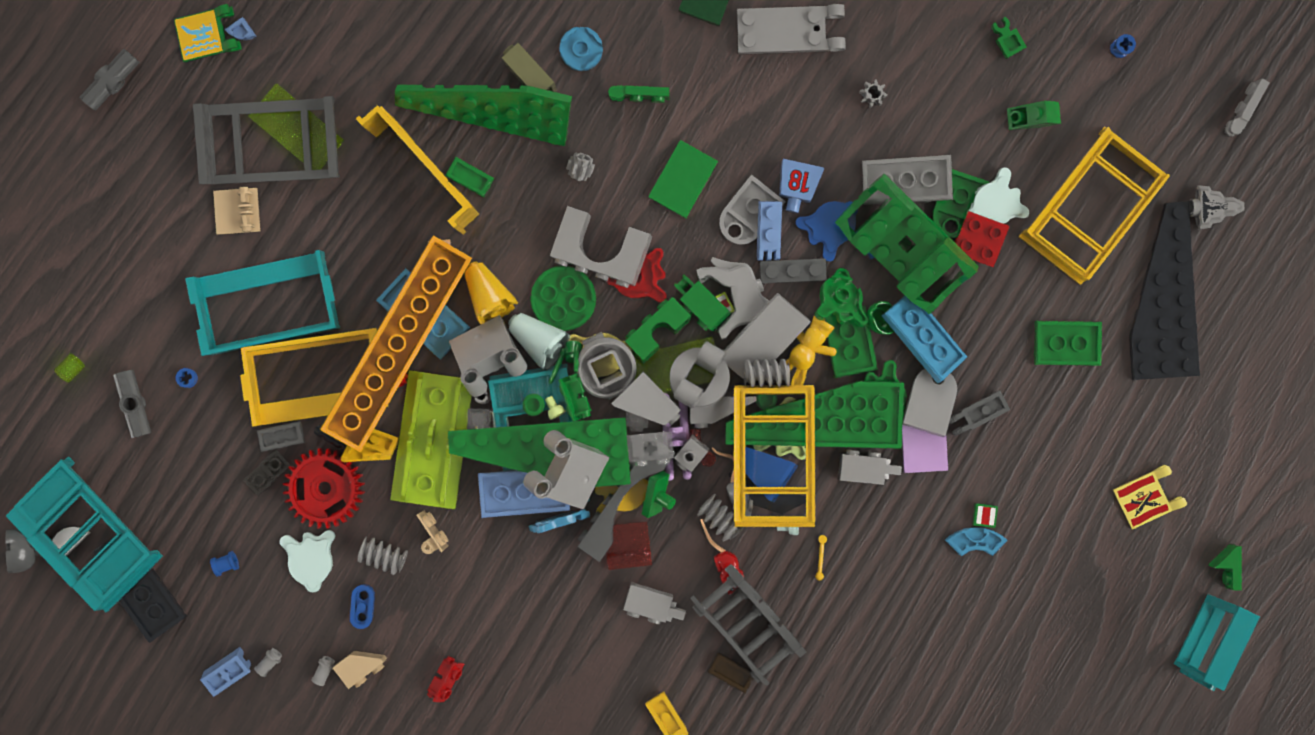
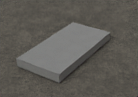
M951 155L862 161L863 191L885 173L913 202L953 200ZM877 190L864 202V205L882 204L886 199L889 200L890 197Z
M776 293L724 350L726 352L724 361L729 368L744 379V363L746 360H750L751 365H753L754 360L758 359L761 365L762 361L767 359L770 365L772 359H777L810 324V319L779 293Z

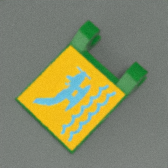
M224 4L212 10L174 19L183 62L242 50L240 41H236L235 38L226 40L221 18L235 16L232 6L229 7L228 4Z

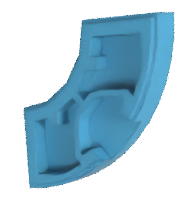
M981 527L965 528L945 539L960 556L973 550L985 551L993 556L1008 541L999 533Z

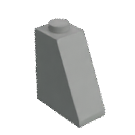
M644 372L611 403L614 407L664 426L667 423L672 425L680 417L678 412L681 409Z

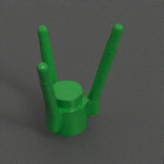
M568 341L565 348L560 349V355L552 371L549 384L553 383L564 357L567 362L574 363V372H578L579 353L583 349L582 343ZM584 392L580 393V397H584Z

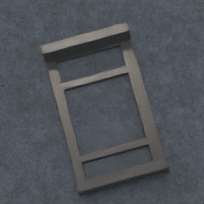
M325 96L321 99L213 105L193 104L199 184L340 178L334 112L335 98L333 96ZM324 110L328 157V169L312 170L308 111ZM301 111L305 171L244 174L240 114ZM232 115L236 174L216 175L212 116Z

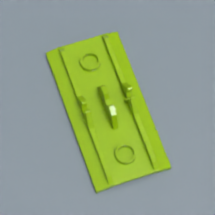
M409 370L390 500L456 509L463 457L449 454L448 431L467 430L472 396L459 377Z

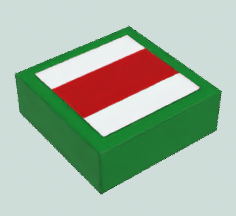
M975 503L972 525L995 528L998 506Z

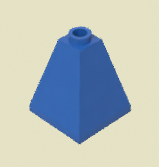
M745 447V473L757 487H785L798 467L791 461ZM763 494L771 502H775L779 494Z

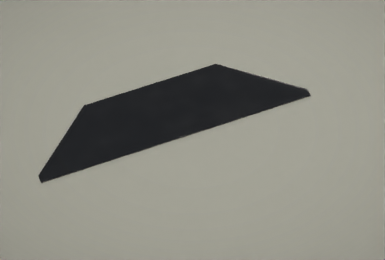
M745 477L747 487H757L751 479ZM749 494L750 499L753 500V505L782 515L806 503V497L798 494H779L775 502L769 501L763 494Z

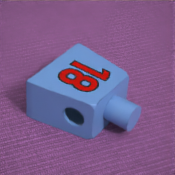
M787 159L781 161L779 196L788 198L786 211L799 213L801 202L810 203L822 176L823 167Z

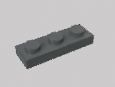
M826 259L760 261V280L762 284L826 281Z

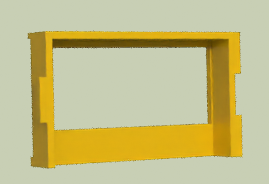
M377 328L241 348L244 374L240 375L244 401H249L252 427L327 416L341 394L334 393L261 404L254 356L369 339V342H371L377 332Z

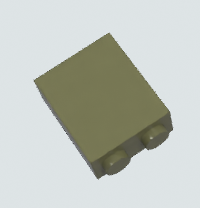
M519 43L515 46L512 44L505 49L502 60L523 86H532L553 92L557 91L554 81Z

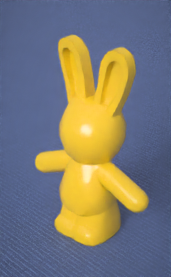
M815 315L806 333L804 334L802 331L797 336L800 344L792 349L789 359L786 360L787 365L789 363L790 371L794 367L797 368L791 385H804L807 370L815 361V353L835 356L837 353L835 348L822 345L835 327L825 320L817 319Z

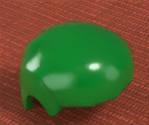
M877 301L867 311L866 316L869 320L867 325L876 334L890 335L894 332L882 317L892 307L889 302Z

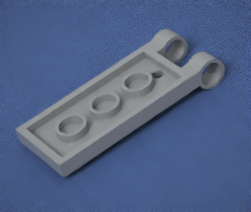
M844 5L737 9L738 54L846 50L845 38L832 37L826 39L825 19L845 17ZM818 26L820 30L814 31L813 27Z

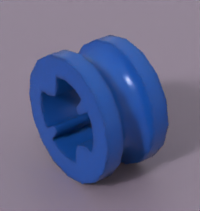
M183 368L176 374V382L181 387L191 388L197 383L198 376L192 369ZM186 372H188V375H192V378L189 379L188 384H186L185 381H182V378L185 377Z

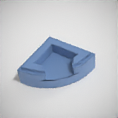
M243 17L225 29L228 34L239 40H250L257 37Z

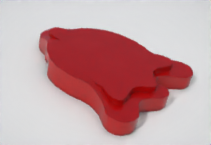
M655 248L646 255L635 286L629 285L626 288L617 285V280L608 278L606 282L614 286L626 297H650L659 303L663 302L667 295L657 285V281L664 279L666 276L665 271L660 266V261L664 255L663 250Z

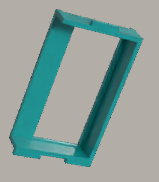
M316 250L315 253L205 277L185 278L190 304H195L200 329L196 330L201 356L217 355L241 350L243 347L264 345L340 329L334 303L333 287L325 261V253L321 250ZM320 274L329 322L216 345L206 298Z

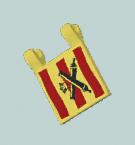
M1160 466L1148 474L1113 489L1131 529H1135L1187 505L1185 498L1181 496L1168 502L1158 479L1172 473L1169 466Z

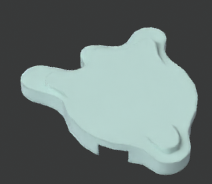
M1001 168L992 182L984 184L977 189L974 202L971 203V207L968 210L1003 224L1014 217L1026 218L1029 215V209L1020 203V189H1009L1008 187L1011 177V171L1008 168Z
M331 530L325 531L320 536L306 532L303 534L302 542H298L290 535H285L280 539V545L288 554L289 572L309 592H317L321 588L322 582L332 570L333 559L330 548L335 539V533Z

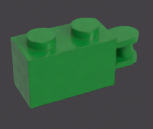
M683 274V279L678 284H674L684 295L680 299L684 303L682 307L691 316L694 313L699 318L697 323L705 331L710 329L715 332L732 313L700 281L694 284ZM690 284L692 287L686 293L684 289Z

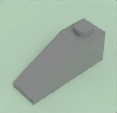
M734 396L723 397L718 403L708 408L692 409L690 407V424H695V428H708V424H712L734 413ZM745 396V406L756 401V396Z

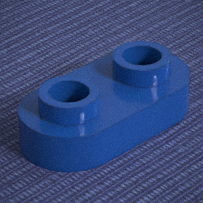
M367 584L357 586L351 596L350 622L357 629H364L373 621L375 592ZM362 591L368 594L366 599L361 597ZM360 613H364L366 615L365 620H361L359 618Z

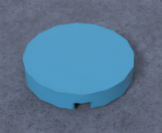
M574 27L564 34L560 42L561 58L573 70H590L601 60L603 53L602 40L590 28Z

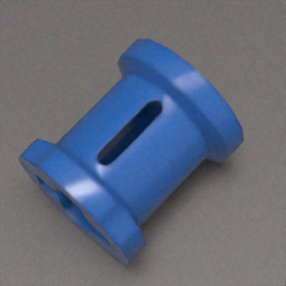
M1128 34L1121 35L1110 45L1111 54L1116 58H1123L1130 54L1136 47L1135 39Z
M233 551L228 552V555L223 557H213L210 559L212 571L217 577L221 576L225 571L239 569V562Z

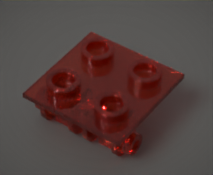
M647 522L613 526V544L607 551L609 570L652 565Z

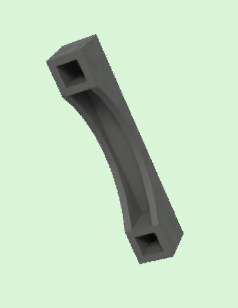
M655 437L652 441L646 440L641 448L643 454L639 459L635 457L630 463L631 484L616 485L618 489L615 494L610 493L603 502L606 507L602 513L597 511L590 522L593 525L590 530L587 531L585 529L578 538V541L581 542L578 547L598 562L602 560L613 544L614 518L623 497L640 480L651 474L663 471L676 453Z

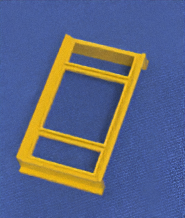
M1103 127L1099 132L1100 137L1030 227L1023 230L1019 235L1020 239L1079 285L1091 279L1170 177L1169 174L1163 172L1113 133L1109 127ZM1109 143L1155 178V181L1147 191L1143 190L1100 156ZM1094 162L1141 197L1103 247L1057 212L1058 208ZM1051 217L1098 253L1086 269H1083L1039 235Z
M751 385L735 386V527H815L814 385H789V387L786 385H781L780 387L777 385H772L771 387L768 385H763V387H760V385H754V387H751ZM745 395H805L806 415L745 416ZM745 423H806V487H745ZM745 494H806V516H745Z

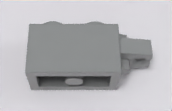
M846 450V454L840 453L838 479L840 481L884 485L885 479H889V474L901 475L902 466L890 465L891 460L881 457V453L868 452V456L859 455L857 450Z
M631 582L623 609L627 611V615L639 618L640 615L648 617L649 622L660 624V622H671L672 618L684 620L686 610L676 607L677 602L672 601L673 594Z

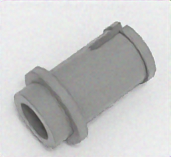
M487 388L485 391L486 396L483 400L479 396L474 399L480 404L488 403L491 400L490 390Z
M274 648L267 650L266 656L255 666L254 670L260 676L266 677L274 665L281 662V653Z
M323 656L322 659H319V666L311 680L319 686L325 685L330 671L335 666V660L328 656Z

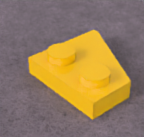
M374 429L361 452L347 445L341 456V461L390 460L399 438Z

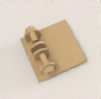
M239 187V189L213 191L217 235L261 231L257 188Z
M425 510L417 514V517L431 536L423 542L421 546L422 551L425 554H431L437 549L440 552L444 551L448 547V538L442 530L438 531L434 525L436 520L430 512L426 513Z

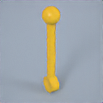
M825 535L818 537L820 549L818 572L815 575L818 581L824 578L822 566L824 543L827 541Z

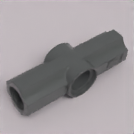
M123 49L109 65H105L97 71L93 83L80 96L81 100L96 111L111 94L117 93L124 86V79L140 62L127 50Z
M134 370L114 374V380L120 397L119 407L125 414L131 438L152 433L145 411L146 401L140 394ZM132 398L136 401V407L133 410L129 406V401Z

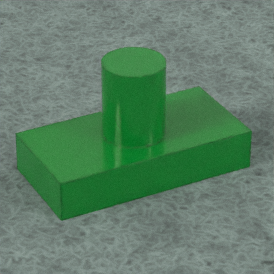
M661 471L649 477L641 515L650 518L662 512V507L667 510H671L674 507L676 499L666 493L670 474Z

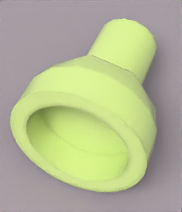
M553 396L545 399L550 409L548 410L550 420L566 412L564 407L557 405Z

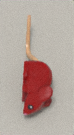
M700 519L708 541L720 552L714 556V561L718 572H721L722 584L727 581L726 578L729 574L725 571V568L730 564L744 577L743 571L739 569V561L736 555L717 545L711 539L703 519ZM737 587L730 589L728 595H731Z

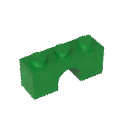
M673 297L669 301L665 299L657 307L658 311L653 316L651 314L647 315L641 323L643 325L639 329H632L625 336L627 339L625 340V345L642 364L659 350V345L652 337V333L657 328H667L676 335L691 321V315Z

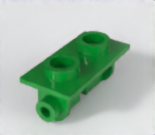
M577 373L559 379V390L565 398L566 410L572 421L591 416L590 411L592 410L587 396L582 398L578 396V394L585 392Z

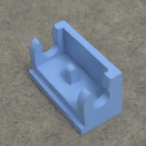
M241 647L203 672L200 680L213 697L250 673L251 662L250 660L245 661L243 658L244 651Z

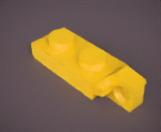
M664 691L645 703L664 735H689L686 726Z

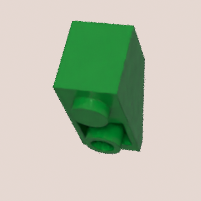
M1045 100L1007 108L1009 130L1042 128L1061 124L1059 102Z

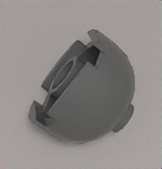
M18 529L6 530L5 533L8 573H18L30 569L35 564L36 556H41Z

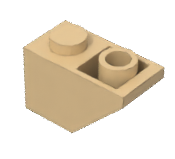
M353 651L337 663L333 669L348 689L353 685L357 688L367 680L366 675L370 672L376 674L385 667L383 662L387 657L381 654Z

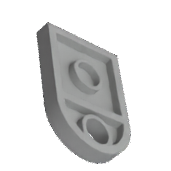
M753 175L747 179L720 216L719 226L721 233L733 244L745 245L757 238L759 201H781L782 206L786 202ZM730 226H738L741 234L738 237H731L728 233Z
M926 369L916 376L912 384L902 425L937 436H946L957 395V383L951 373L943 380L942 384H935L932 376Z

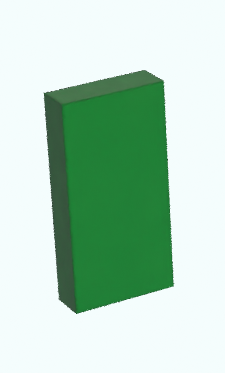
M455 157L445 175L482 197H485L494 181V178L457 157Z

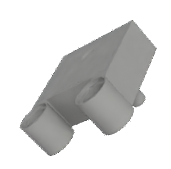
M500 315L449 341L461 371V382L473 397L481 396L487 390V383L483 376L496 372L503 366L513 377L522 375L527 369V364L518 349H516L509 330Z
M552 430L544 437V445L555 456L545 476L538 471H531L524 477V486L537 498L543 499L547 497L584 509L609 457L599 449L569 439L559 431Z

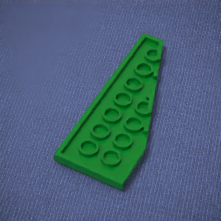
M857 381L814 394L815 446L902 448L904 382ZM805 397L745 416L806 415ZM734 419L726 421L725 444L734 445ZM745 423V445L806 446V423Z
M626 418L448 431L449 454L525 473L538 471L545 476L555 454L545 447L544 437L548 432L557 430L565 437L599 449L609 457L595 487L631 484Z

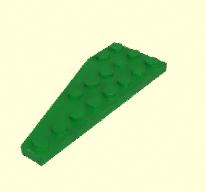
M397 85L395 89V106L432 114L554 145L565 146L567 141L572 96L532 86H520V89H510L509 85H501L500 89H491L487 85H455L454 88H444V85H435V88H425L422 85Z

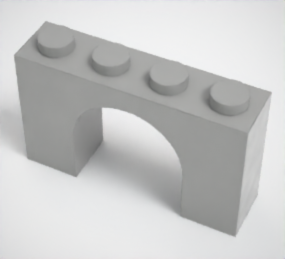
M567 206L550 256L555 259L554 263L565 267L568 264L576 266L575 270L585 274L588 273V270L595 272V277L608 281V278L617 280V285L626 288L629 285L635 286L652 236L649 233L629 227L622 248L615 258L603 263L591 261L583 249V239L591 215Z

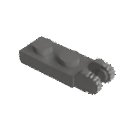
M998 390L961 409V412L952 415L949 424L956 422L964 417L967 423L955 428L952 433L956 436L969 429L973 430L1006 413L1010 408L1003 394Z

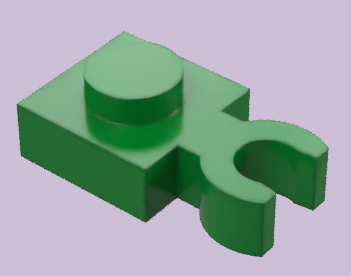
M1007 17L1001 19L1004 24L1003 28H999L996 22L991 25L994 33L1000 35L995 41L1005 59H1008L1027 48L1017 28L1010 31V22Z

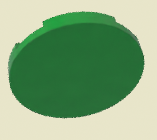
M556 266L546 270L536 279L530 296L531 307L538 320L563 331L575 330L584 325L594 312L596 306L595 288L586 274L575 270L573 267Z

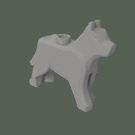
M712 257L711 263L715 267L699 268L696 272L701 283L711 278L720 285L730 288L735 311L717 329L721 339H724L736 327L748 325L769 300L761 295V292L764 291L760 279H755L753 270L748 264L729 262Z

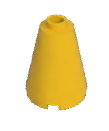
M475 261L467 266L464 275L476 318L480 324L499 315L503 318L515 309L513 304H518L516 298L483 263Z

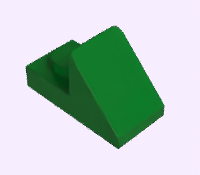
M1229 544L1208 566L1225 568L1222 574L1225 588L1242 591V546Z

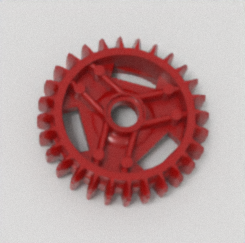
M318 448L317 455L314 450H309V457L305 453L301 454L300 456L303 461L295 459L294 463L297 467H288L293 473L284 475L290 479L289 482L282 484L289 487V490L284 491L283 494L289 495L290 498L284 502H291L292 506L288 510L296 509L297 512L294 517L302 515L301 523L309 520V527H312L315 522H317V529H320L323 523H325L326 529H329L331 522L337 527L339 526L338 519L342 523L347 522L345 515L352 518L354 514L351 510H359L355 503L363 502V499L358 497V495L365 493V491L359 490V487L365 485V482L358 481L363 474H356L355 471L360 467H352L353 462H342L341 457H339V450H335L331 454V448H327L324 454L323 449ZM328 460L343 468L345 471L343 476L325 467V462ZM299 478H304V500H300L297 486ZM324 481L331 485V491L328 494H323L319 489L320 484ZM343 499L346 506L329 516L325 510Z

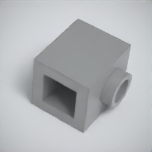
M691 435L684 446L676 453L674 457L677 460L676 464L684 471L688 469L692 472L708 453L709 448L694 435Z

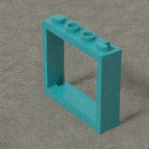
M1207 594L1174 665L1181 668L1180 673L1213 691H1215L1216 687L1225 691L1260 616ZM1225 613L1232 614L1233 617L1206 673L1199 670L1198 668Z

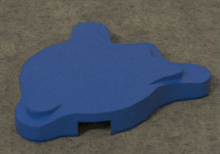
M837 201L827 202L820 206L812 215L799 217L795 222L797 228L807 231L811 245L819 242L823 244V259H826L828 262L834 260L837 248L848 240L835 222L852 201L846 203ZM858 209L848 218L849 226L854 231Z

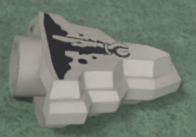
M1197 186L1195 199H1190L1189 214L1190 217H1195L1198 230L1211 228L1212 224L1222 222L1225 217L1235 216L1245 210L1244 202L1234 197H1224L1220 191H1212L1210 186Z

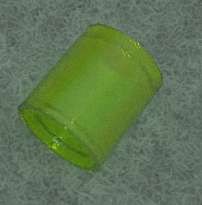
M70 353L54 371L61 379L70 383L85 365L77 356Z

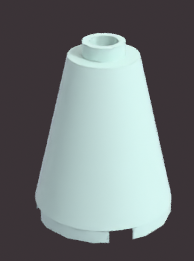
M523 313L513 315L508 322L511 334L543 370L544 368H550L558 360L560 349L562 346L565 347L566 342L570 340V335L567 332Z

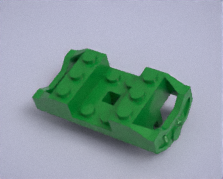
M885 173L877 178L869 188H866L835 222L847 239L864 256L870 252L899 281L897 288L912 303L925 310L928 314L932 313L957 287L970 279L979 268ZM877 190L890 197L856 231L849 226L848 218ZM906 235L915 243L913 246H911L912 242L906 237ZM957 262L961 270L929 302L926 301L921 294Z

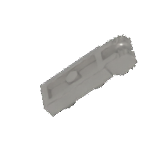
M1262 78L1249 84L1245 91V94H1247L1245 100L1241 101L1235 109L1236 116L1234 120L1228 121L1224 133L1227 136L1233 137L1241 134L1270 82Z

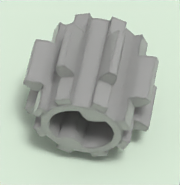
M876 79L873 84L866 81L864 83L865 89L859 91V94L864 96L861 103H869V108H872L874 103L881 106L882 98L887 97V94L883 92L885 84L878 85ZM868 90H875L878 98H872V94L868 93Z
M574 153L567 163L568 175L578 181H586L593 173L595 164H592L593 158L583 153Z

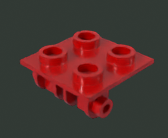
M968 211L959 236L954 242L972 260L994 267L1010 226Z

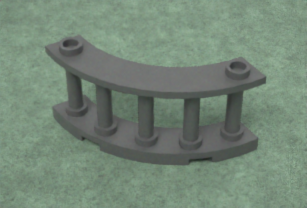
M730 564L725 568V571L729 574L726 578L727 581L702 602L693 595L691 600L695 605L692 608L700 617L704 615L734 647L752 669L750 674L757 683L761 681L767 686L770 684L764 676L789 654L796 653L801 658L807 652L784 624L780 626L777 623L780 620L779 617L750 583L744 580L742 574ZM739 587L738 593L714 613L708 610L712 604L730 589ZM749 598L754 603L753 609L726 630L718 620L743 599L747 600ZM758 615H764L770 622L768 628L742 649L733 636ZM779 633L786 641L783 644L785 647L758 668L748 655L773 634L777 635Z

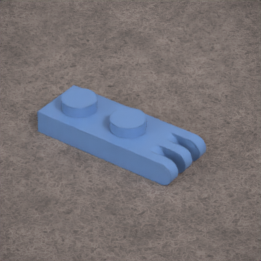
M759 201L758 261L763 260L764 252L766 260L772 259V252L774 260H780L781 201Z

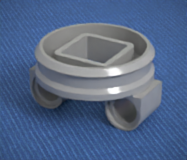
M600 332L582 341L584 348L579 353L577 376L580 377L583 388L589 394L599 398H609L610 400L619 396L634 381L636 361L631 350L623 342L614 338L604 337L603 333ZM613 354L621 371L599 382L591 363Z
M706 341L702 348H692L680 354L674 361L670 371V386L674 398L692 409L708 408L718 403L726 394L730 381L729 369L724 361L726 352ZM695 364L715 375L704 393L702 388L686 380Z

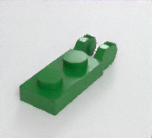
M614 85L608 91L610 100L612 99V101L617 102L630 98L631 102H643V99H652L651 102L664 103L670 97L669 87Z

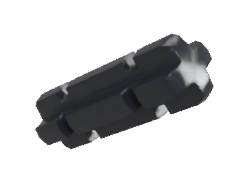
M318 424L314 434L320 438L324 437L325 441L337 448H342L341 450L344 452L347 445L321 431L320 428L323 424Z

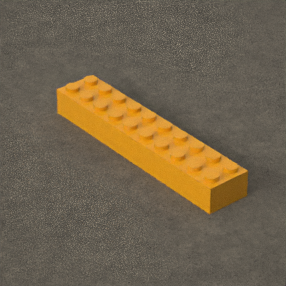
M434 235L431 237L320 428L321 431L359 452L362 451L472 259L470 256Z

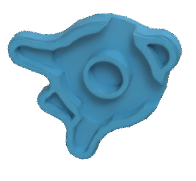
M581 509L538 520L535 524L528 526L529 531L542 533L575 523L576 519L582 520L590 517V511Z

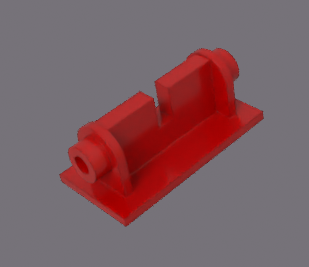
M451 656L443 659L437 671L443 677L440 679L434 676L427 689V696L433 698V702H445L452 693L455 681L462 675V668L465 664L455 662V659Z

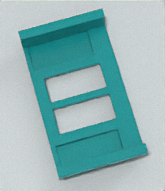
M568 364L560 365L552 384H549V379L555 366H551L548 369L544 368V370L542 368L526 370L517 377H513L509 373L490 376L488 383L496 427H508L506 417L527 414L523 410L522 403L529 394L540 395L544 402L546 398L553 396L557 405H561L566 411L559 416L560 423L573 422L567 413V404L564 396L560 393L558 381L568 377ZM546 402L543 411L550 410ZM503 467V471H511V470H513V469H509V468Z
M67 457L65 460L61 459L14 506L6 517L94 611L104 610L106 613L163 555L158 550L149 551L71 468L75 462L70 457ZM81 496L96 513L59 549L44 532ZM102 518L117 535L80 571L65 554Z

